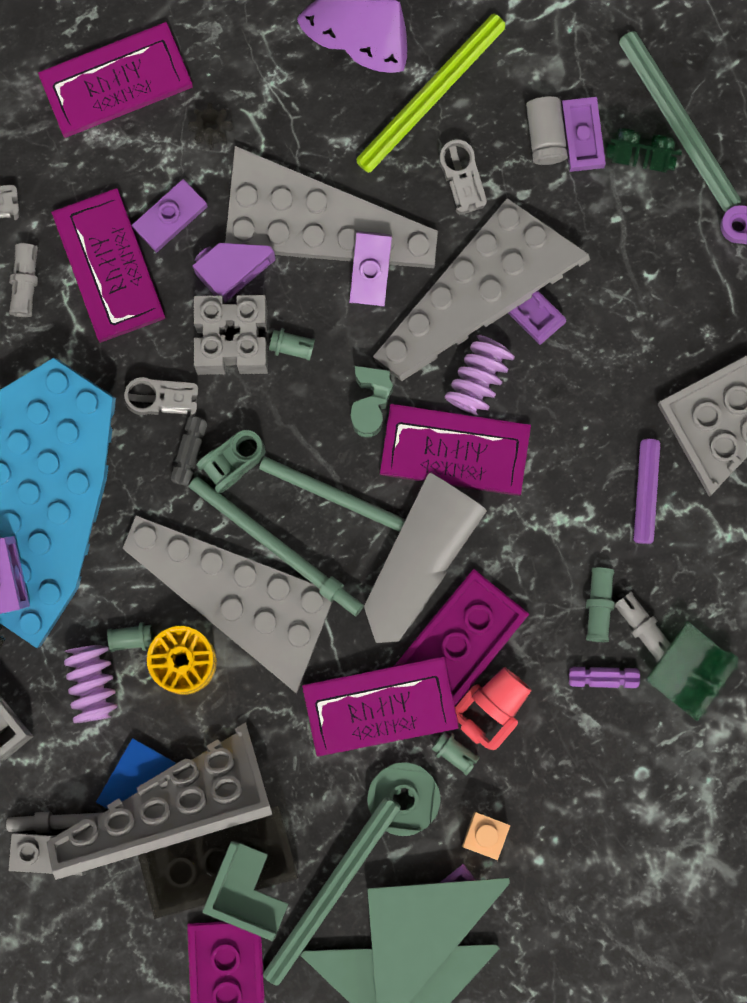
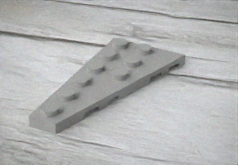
M235 146L225 243L270 246L275 255L354 262L357 231L391 234L392 242L389 265L423 268L435 267L437 230Z
M507 198L375 353L373 358L375 362L403 381L436 360L438 354L455 343L459 345L469 338L468 335L483 325L487 327L532 298V294L548 283L554 284L563 278L562 274L576 265L580 267L590 260L589 254Z
M747 356L658 403L661 412L709 497L747 458Z
M136 516L123 550L297 694L333 601L330 602L319 593L320 589L310 582Z
M246 722L235 728L236 734L220 742L217 739L207 745V751L192 760L185 758L137 787L138 792L121 802L120 799H117L107 805L108 810L92 820L85 818L47 841L51 869L55 880L272 815Z

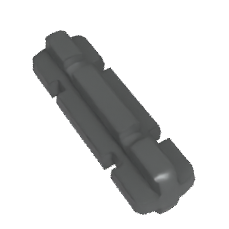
M190 416L187 420L185 427L187 434H183L175 461L178 464L177 467L173 468L171 481L175 484L188 486L191 482L193 475L191 468H195L202 444L200 437L204 436L207 422L202 418Z

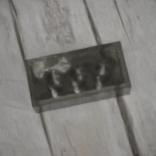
M281 806L271 808L272 815L138 855L154 919L206 905L231 841H237L268 854L255 890L298 879L300 875Z

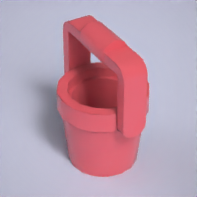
M503 667L483 687L479 684L474 685L455 707L458 722L462 725L461 730L475 744L481 743L485 748L496 750L517 726L518 721L514 716L532 690L517 675ZM474 701L493 719L503 725L491 741L479 726L463 715Z

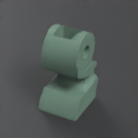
M355 366L357 384L360 388L371 389L373 395L353 402L351 423L354 431L359 436L371 438L381 431L383 425L381 409H386L388 399L393 392V384L390 381V371Z

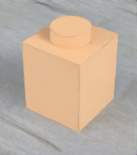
M474 812L462 847L498 860L510 825Z

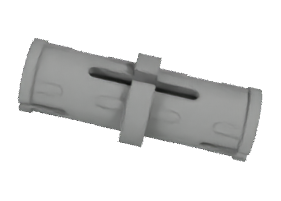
M26 243L15 245L13 274L9 278V283L12 284L10 315L16 317L32 316L34 287L38 285V278L35 276L38 246Z
M632 591L615 603V608L618 609L634 630L631 632L635 638L639 637L655 657L657 663L676 649L655 624L658 622L654 616L650 617L634 597Z

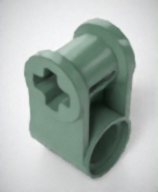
M242 430L221 446L206 454L196 466L199 470H204L216 485L215 491L219 494L233 486L245 473L261 462L265 455V445L255 432ZM245 440H254L257 443L256 452L249 457L241 456L239 454L241 443ZM216 464H218V466L224 472V476H222L220 472L217 470V468L215 467Z

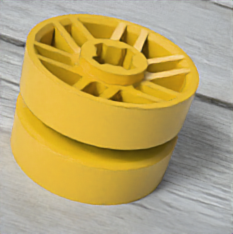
M175 626L162 631L154 638L148 649L147 666L151 677L159 686L175 694L188 695L202 690L209 684L216 671L217 658L212 644L203 634L190 627ZM186 655L187 660H189L188 664L179 667L176 661L177 656Z

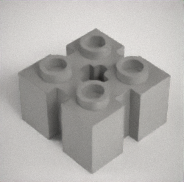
M237 295V304H225L223 296H194V326L197 333H203V338H194V367L197 374H226V366L237 365L240 374H268V345L266 337H259V332H268L266 296ZM231 329L240 332V334L234 335L232 341H227L224 333Z

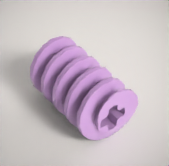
M477 335L480 342L476 341L471 344L470 349L474 354H467L464 358V362L468 367L463 366L458 370V375L461 379L452 381L451 386L456 392H447L445 395V399L448 402L473 415H478L476 413L477 409H489L490 406L482 399L484 396L495 398L496 394L489 388V385L502 384V381L495 375L496 371L507 373L509 369L502 363V360H514L515 358L505 346L481 335Z
M92 645L64 651L73 654L64 660V665L75 668V670L66 675V679L78 682V684L69 688L68 692L70 695L80 696L79 699L70 704L72 709L82 711V713L73 718L74 723L111 718L108 713L118 708L116 703L106 702V698L116 693L115 689L104 688V684L113 679V675L102 673V669L111 665V661L103 660L99 657L101 654L109 651L107 646Z

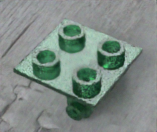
M619 128L618 133L610 132V141L615 143V145L608 144L605 158L612 159L611 163L629 165L632 148L635 147L632 167H636L640 148L646 150L642 169L647 168L650 150H653L649 169L667 173V170L674 171L677 157H673L671 154L682 155L680 147L675 145L676 142L671 137L653 134L652 140L640 138L641 135H639L638 131Z
M687 621L646 681L694 720L698 721L703 714L707 713L706 709L714 697H718L721 687H725V682L732 671L737 670L739 658L730 651H723Z

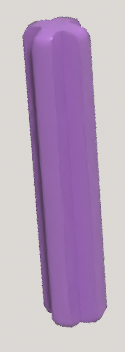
M643 439L640 443L634 541L639 544H651L654 541L660 441L656 439Z

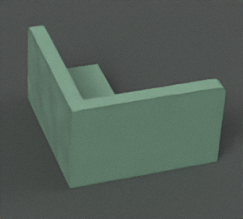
M231 841L202 913L273 941L289 903L255 890L268 854L237 841Z

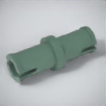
M596 567L591 570L590 599L586 600V608L589 609L586 640L609 642L610 612L615 607V602L611 601L614 570Z

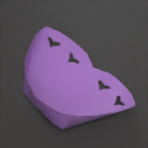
M315 0L298 16L297 20L301 29L308 37L328 49H345L355 62L372 70L387 73L404 71L407 60V32L400 0ZM314 15V26L311 25L310 20L306 19V16ZM332 28V32L336 37L333 38L330 34H323V31ZM370 47L372 57H369L367 52H361L360 48ZM393 54L398 62L394 63L392 60L384 62V60Z

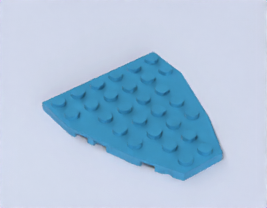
M52 358L0 390V538L15 536L30 607L1 613L0 624L36 648L42 646L80 586L82 578L80 573L84 557L88 554L90 546L88 542L93 522H96L107 480L108 445L111 443L113 430L111 428V418L114 415L116 402L114 396L57 358Z

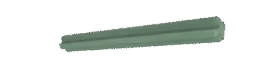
M628 32L620 38V46L719 205L725 212L734 206H738L741 203L739 195L637 32Z
M385 797L263 972V977L271 984L277 986L282 982L399 812L400 805L389 797Z

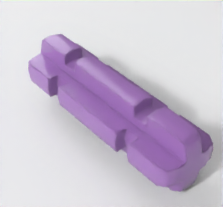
M571 667L569 670V684L572 687H584L585 684H589V687L618 688L619 685H623V688H637L640 684V672L637 668H625L623 671H620L619 668L590 667L589 670H585V667Z

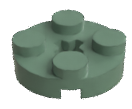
M406 762L395 763L381 770L371 782L367 797L368 808L372 815L385 797L393 800L394 794L398 795L401 793V788L408 789L409 796L414 797V804H408L406 810H399L386 829V832L398 836H410L426 829L436 818L440 807V791L433 777L421 766Z

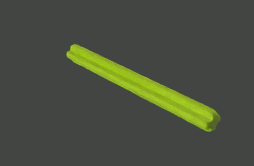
M491 14L357 157V164L364 171L372 172L505 30L506 24L498 15Z

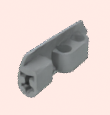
M432 473L427 475L364 605L376 643L400 641L445 577L449 565L487 512L483 506Z

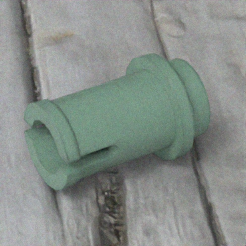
M281 328V331L273 330L269 347L270 351H275L276 356L279 353L310 361L315 338L311 339L284 332L285 328Z
M140 622L139 626L108 629L107 640L110 652L133 648H142L143 651H146L154 640L152 625H145L144 622Z
M443 732L431 748L436 752L435 756L437 758L442 756L461 770L463 774L468 775L474 767L473 764L477 763L480 756L475 755L456 741L453 733L448 735L446 732Z

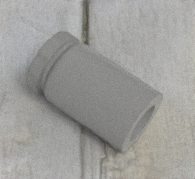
M547 96L530 100L526 103L533 163L551 165L566 160L568 155L565 148L566 139L561 99Z

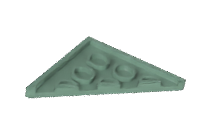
M510 877L368 888L376 1003H410L510 884Z
M496 944L458 945L410 1003H451L500 948ZM372 948L304 950L300 954L349 1003H376Z

